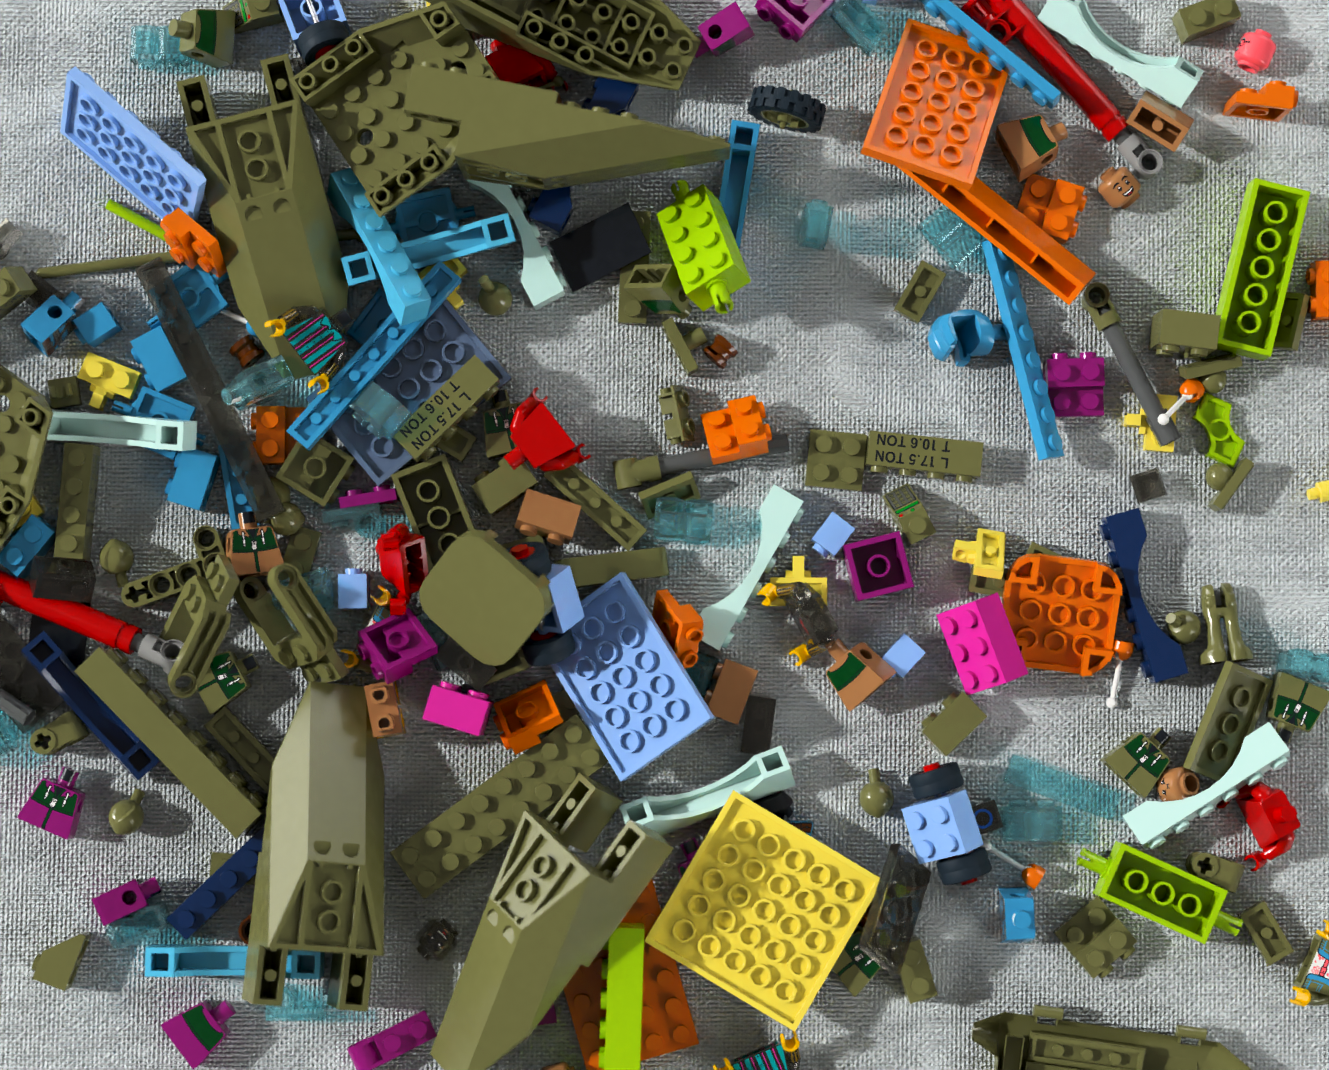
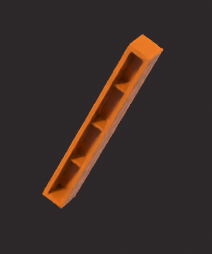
M898 167L1068 305L1082 293L1097 274L976 176L970 191Z

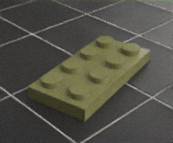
M1226 660L1183 767L1212 780H1220L1236 760L1244 738L1253 732L1273 680Z

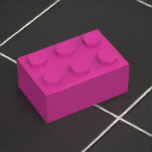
M998 592L936 615L966 695L1005 684L1029 674Z
M441 681L440 685H432L422 719L476 736L485 734L494 704L493 701L488 700L489 694L477 690H469L467 694L461 692L462 686L447 681Z

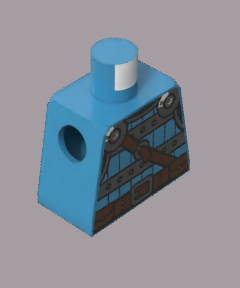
M71 291L62 301L55 295H52L20 324L26 338L44 355L49 357L77 327L73 322L77 318L75 312L85 302L74 291Z
M998 888L1000 943L1030 942L1034 940V900L1028 888Z

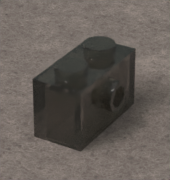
M34 556L29 576L33 598L91 603L96 583L92 561Z

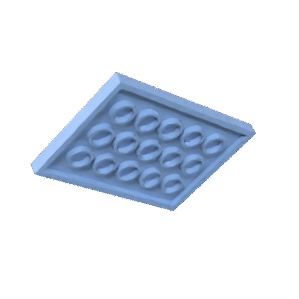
M76 66L67 72L60 133L161 220L179 207L194 221L198 222L207 182L201 170L188 164L179 151L166 145L154 130L144 126L132 111L123 108L110 92L101 89L88 73H83Z
M620 572L580 601L585 617L570 628L575 642V650L566 659L551 664V667L619 780L626 781L715 717L627 574Z

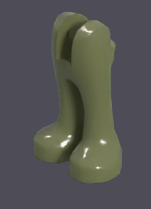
M1230 583L1220 584L1221 605L1217 606L1213 586L1209 584L1201 588V606L1208 644L1207 649L1199 655V666L1225 663L1226 660L1234 663L1253 659L1252 650L1245 645L1242 639L1235 594ZM1220 618H1223L1226 628L1227 654L1221 634Z

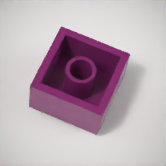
M900 531L846 544L841 547L855 602L914 587Z

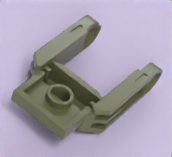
M218 554L215 561L208 565L205 574L206 578L194 575L186 581L159 636L167 641L177 639L184 643L178 656L169 658L176 660L168 675L167 682L172 694L178 698H188L197 692L230 626L232 614L227 612V606L240 580L229 557ZM188 676L191 678L188 686L180 688L175 685L179 677Z
M282 563L274 566L268 573L267 581L298 631H294L271 594L266 591L259 579L253 576L239 579L240 582L233 594L234 598L274 660L288 669L300 666L302 675L308 682L328 683L342 679L349 673L334 649V643L338 641L337 629L299 570L293 564ZM280 571H285L289 575L290 582L288 586H283L279 582L278 575ZM246 583L252 585L255 590L253 599L246 597L244 594Z

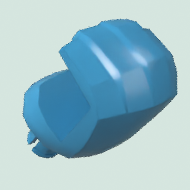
M972 309L955 311L938 317L932 324L927 338L934 357L944 362L954 349V362L958 367L967 365L970 362L971 356L988 355L993 348L994 342L1007 341L1003 323L992 325L984 313Z

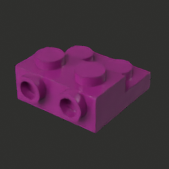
M757 0L754 7L757 9L758 16L763 21H771L779 28L778 31L784 39H793L797 43L835 0Z
M1096 352L1080 353V358H1068V353L1051 354V359L1044 361V380L1048 386V395L1055 418L1104 416V357L1097 358Z
M410 608L406 609V615H392L358 631L359 644H357V650L363 660L369 659L372 662L371 670L376 679L383 678L387 684L413 673L414 664L438 653L437 644Z

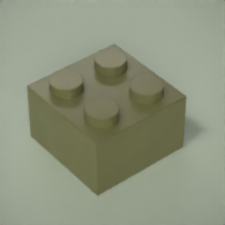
M1163 308L1152 317L1148 350L1156 351V356L1173 357V354L1184 355L1186 360L1201 361V357H1207L1210 353L1217 350L1221 315Z

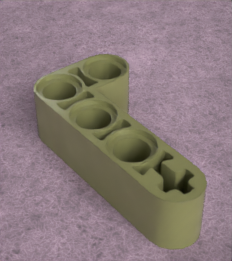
M207 525L197 528L193 535V542L199 558L129 582L121 591V599L124 604L133 608H145L180 595L186 583L184 575L189 568H194L198 576L206 578L207 567L216 559L217 555L226 556V543L222 533L218 529ZM211 531L215 536L214 543L209 547H205L202 543V536L206 532ZM162 578H167L170 582V588L165 593L159 592L157 587L158 582ZM134 589L138 591L149 590L151 594L145 593L138 597L139 602L131 599V596L135 594Z
M666 547L573 557L551 563L570 565L577 589L585 586L605 584L620 572H625L630 581L670 575Z

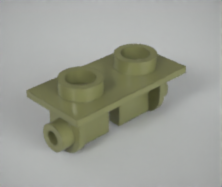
M671 385L668 388L660 389L661 395L658 398L662 415L672 414L673 419L664 421L667 440H670L671 445L681 444L682 441H695L693 435L695 434V424L689 415L688 406L690 400L687 391L684 390V386Z

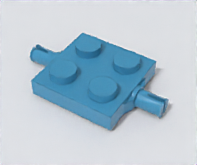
M446 187L412 195L396 207V222L389 225L395 234L398 233L403 242L457 228L460 225L461 219L476 217L474 205L457 209L452 200L450 188Z
M199 264L193 269L185 265L149 291L157 302L160 313L146 323L153 330L168 322L185 339L230 306L221 294L218 285L229 277L228 272L218 278L215 274L210 275L205 272Z
M142 386L138 398L131 406L116 399L113 404L123 409L113 405L111 408L112 411L126 416L190 421L193 420L197 410L192 405ZM197 433L196 438L205 441L206 435ZM196 439V445L202 447L204 442ZM143 447L172 460H175L178 453L175 450Z

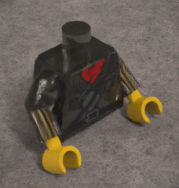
M793 582L781 584L777 587L772 583H768L757 593V595H764L766 597L762 601L764 606H769L777 597L783 599L807 645L800 644L789 652V655L794 653L799 657V661L795 663L796 666H800L812 656L814 657L833 647L835 643L834 633L839 631L838 626L821 595L808 583Z

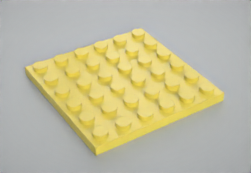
M733 790L644 942L795 1032L884 880Z

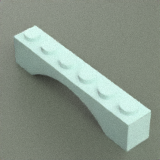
M1048 0L1037 17L1048 30L1060 33L1069 43L1081 46L1089 51L1093 58L1105 61L1113 66L1119 74L1131 77L1143 89L1152 90L1160 95L1166 103L1176 105L1179 108L1182 107L1204 72L1181 56H1150L1120 44L1109 36L1096 22L1085 0Z
M466 179L470 188L480 191L496 201L509 214L516 225L523 247L521 284L535 311L564 296L563 287L567 283L560 270L554 272L550 262L554 261L546 245L541 248L537 237L541 235L534 221L528 223L523 214L527 211L520 196L515 198L510 190L514 186Z
M52 410L53 416L47 440L108 443L188 451L196 450L197 421Z
M776 485L772 486L759 509L761 524L760 545L752 569L742 584L729 596L716 604L702 609L700 613L703 620V638L701 642L719 651L721 646L724 648L728 647L734 636V633L730 631L735 621L741 624L749 610L744 605L749 597L755 599L763 585L758 582L763 572L770 573L777 560L772 557L777 547L783 550L791 534L787 533L790 524L793 522L797 525L805 511L801 508L803 500Z
M1270 722L1244 738L1241 750L1231 768L1210 788L1182 800L1165 802L1145 801L1125 814L1123 818L1144 850L1149 847L1155 849L1166 841L1164 837L1170 833L1175 832L1178 834L1190 826L1189 821L1198 815L1200 818H1203L1214 811L1215 804L1222 800L1228 802L1239 794L1238 790L1244 785L1253 786L1264 778L1262 774L1271 768L1276 771L1288 763L1287 758L1290 757V750Z
M778 746L754 755L746 764L730 775L705 787L676 795L645 796L621 805L619 808L625 825L631 819L662 836L718 815L733 790L749 800L755 801L796 784L783 748Z

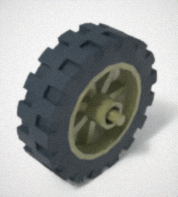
M767 85L766 87L758 86V88L755 87L753 89L748 111L755 119L763 120V123L773 124L780 129L786 128L788 131L793 132L797 130L801 133H807V131L815 133L821 129L826 106L820 100L812 98L808 94L799 93L800 91L787 90L785 87L775 88L774 86Z

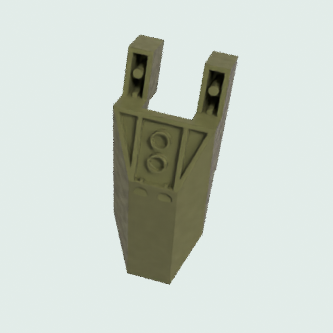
M425 0L431 3L430 5L445 1L465 29L589 76L674 91L680 89L701 44V40L662 0Z
M287 53L260 60L272 104L264 108L219 119L211 87L204 75L176 83L188 125L185 129L196 167L201 170L207 179L204 194L237 306L287 382L323 373L331 362L336 363V369L343 367L345 343L341 344L345 342L346 326L343 327L336 317L344 311L347 312L348 283L341 261L343 254L302 98L290 81L295 76V72ZM293 311L297 312L298 317L286 324V330L308 320L288 336L283 334L282 336L272 338L270 335L276 332L275 325L265 327L266 321L284 318ZM329 314L342 331L341 337L344 339L309 364H306L304 360L333 340L331 338L333 333L322 339L301 356L297 350L328 329V327L321 325L294 346L290 342L320 321L324 316L329 320ZM335 353L317 373H313L312 368Z
M421 62V65L412 64L403 111L407 117L460 127L454 156L465 180L550 190L728 160L730 156V143L725 142V139L722 137H704L692 131L678 130L638 119L639 116L633 113L622 112L621 116L609 114L610 110L602 107H592V110L580 108V104L571 101H564L563 105L557 104V91L469 75L466 70L457 67H450L448 71L438 69V65L431 62Z
M310 681L272 763L262 852L258 854L242 999L251 1004L282 1006L289 949L332 952L327 1004L339 1010H368L373 956H384L385 776L377 737H373L364 687Z
M579 773L547 819L524 810L430 1052L431 1056L444 1070H488L528 1038L580 965L589 967L674 849L657 832L629 819L595 867L581 861L569 850L568 847L571 845L587 852L623 801L607 786Z

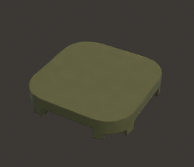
M468 529L451 543L425 578L419 590V601L427 616L474 658L483 664L492 666L502 665L521 649L542 620L551 612L554 606L548 584L551 582L544 574L539 578L536 577L495 541L499 535L491 529L487 531Z

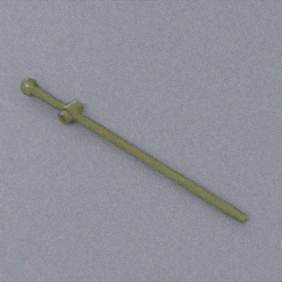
M354 228L336 230L339 241L357 239L358 242L364 243ZM169 252L43 267L36 271V275L40 279L176 261Z

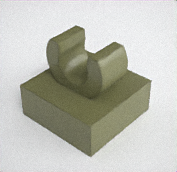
M77 376L47 380L52 409L82 405Z

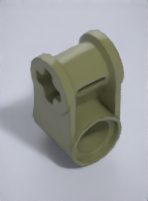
M70 710L54 719L51 723L36 730L30 737V745L34 752L38 754L52 755L67 746L83 740L90 734L83 721L73 710ZM43 736L51 737V740L48 742L49 747L41 746V743L44 741Z
M1199 851L1189 854L1185 862L1188 873L1235 894L1245 866L1234 861ZM1198 861H1202L1204 864H1206L1205 869H1201L1200 866H1197Z

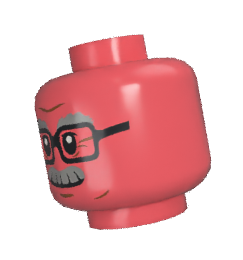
M1261 29L1243 34L1234 54L1238 62L1237 66L1253 74L1266 70L1276 51V44L1271 40L1272 35Z

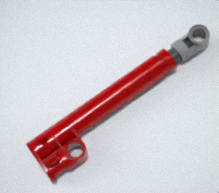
M969 0L960 9L988 33L991 30L1001 32L1003 39L998 41L1004 46L1016 37L1097 130L1102 132L1104 138L1108 142L1111 140L1116 142L1118 145L1116 149L1132 166L1136 177L1148 180L1162 168L1163 158L1161 154L1151 149L1137 132L1132 133L1127 128L1129 124L1126 123L1127 119L1124 115L1120 114L1116 106L1022 0ZM1142 159L1152 161L1153 170L1143 168Z
M0 569V606L5 602L107 646L119 649V651L129 655L135 651L140 658L161 666L164 672L169 675L176 660L169 658L178 656L184 644L180 640L171 639L167 641L150 633L143 635L142 628L128 624V622Z

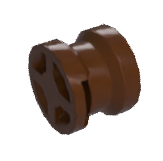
M251 334L240 339L229 349V353L239 359L240 367L243 370L257 363L265 355V351L256 346L255 339Z
M720 334L714 337V343L711 346H706L702 350L722 370L727 366V361L738 354L735 347Z

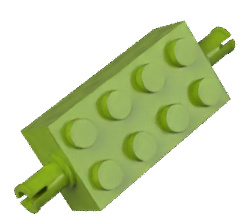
M678 180L676 182L679 190H677L675 183L671 186L676 202L656 215L686 296L702 311L715 305L717 313L726 314L728 311L725 303H727L730 311L734 308L730 294L751 282V279L720 200L704 184L690 192L688 182Z
M1115 841L1107 858L1093 853L1086 848H1083L1080 852V855L1089 858L1090 861L1078 857L1076 864L1099 874V880L1093 891V894L1203 944L1206 943L1213 926L1232 934V936H1237L1240 930L1230 926L1229 923L1242 927V919L1220 910L1228 893L1223 888L1118 841Z

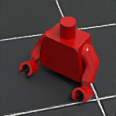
M497 40L490 44V49L493 53L485 57L500 81L537 88L548 83V80L553 81L554 77L558 74L550 60ZM564 80V83H563L562 86H563L564 90L567 92V90H568V84H567V82ZM554 86L550 90L555 91Z
M534 388L527 399L516 408L510 424V431L512 433L510 438L516 447L507 453L504 458L511 468L515 470L528 460L534 469L539 468L544 472L558 471L591 457L590 454L585 457L580 453V448L584 447L585 444L581 443L576 446L544 405L548 396L546 395L544 399L537 398L535 393L539 388Z
M400 523L389 529L387 533L381 534L375 549L379 555L383 577L398 590L396 598H390V616L406 615V605L409 603L413 593L420 590L423 581L429 574L425 537L409 532L408 526Z
M1261 781L1250 787L1248 784L1244 785L1238 790L1239 794L1235 797L1261 849L1263 848V852L1257 850L1244 858V861L1249 858H1253L1256 861V867L1250 870L1253 872L1265 866L1267 859L1271 861L1289 851L1295 839L1294 830L1301 827L1297 818V811L1289 803L1285 793L1281 789L1270 788ZM1222 800L1216 805V807L1224 808L1232 800L1228 802H1224V800Z

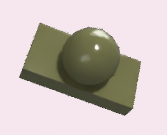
M1230 353L1181 365L1178 369L1180 377L1187 380L1199 377L1205 392L1216 394L1222 391L1227 384V376L1224 371L1243 365L1241 356Z
M1244 458L1238 462L1233 471L1224 463L1211 465L1207 469L1205 479L1210 488L1216 490L1217 493L1207 506L1215 512L1222 510L1252 470L1254 463Z

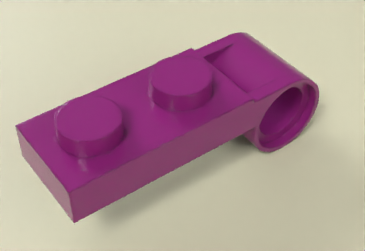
M422 1010L371 1037L347 1048V1051L356 1070H372L435 1038L437 1035L425 1010Z

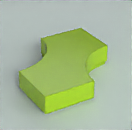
M1204 393L1192 419L1202 426L1207 435L1208 451L1206 457L1234 468L1245 442L1234 433L1231 427L1229 415L1232 404L1209 393Z

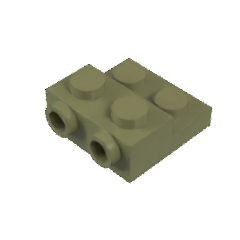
M323 438L310 451L297 441L275 478L320 506L325 507L327 503L333 505L341 492L337 489L342 479L347 481L353 473L355 466L352 465V462L355 458Z
M1097 895L1053 931L1055 936L1093 979L1096 976H1099L1100 979L1107 976L1113 970L1111 964L1119 957L1122 960L1128 958L1135 951L1133 945L1138 942Z

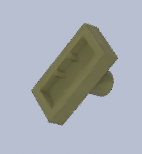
M672 317L662 322V328L686 374L689 376L697 372L699 367L690 351L708 342L701 327L682 336Z

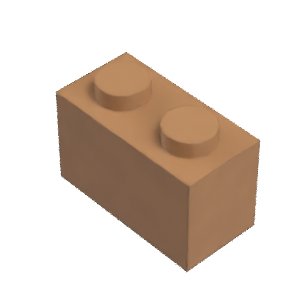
M1146 90L1126 123L1175 152L1189 131L1194 119Z
M527 488L514 528L520 529V532L526 536L535 537L539 535L545 537L548 542L555 545H569L582 506Z
M725 659L723 664L718 662L712 677L717 682L713 691L708 689L704 697V701L712 714L738 725L758 671Z

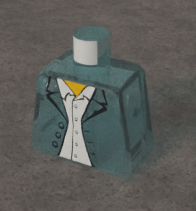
M279 355L240 372L226 388L222 389L221 396L227 405L234 403L237 410L243 411L272 401L295 378L283 356Z

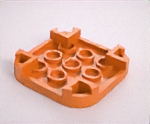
M1041 553L1026 554L1017 558L1009 567L1005 578L1002 605L1026 667L1077 673L1081 676H1093V673L1101 670L1108 662H1111L1114 654L1112 649L1120 596H1123L1122 584L1117 574L1107 564L1090 559Z

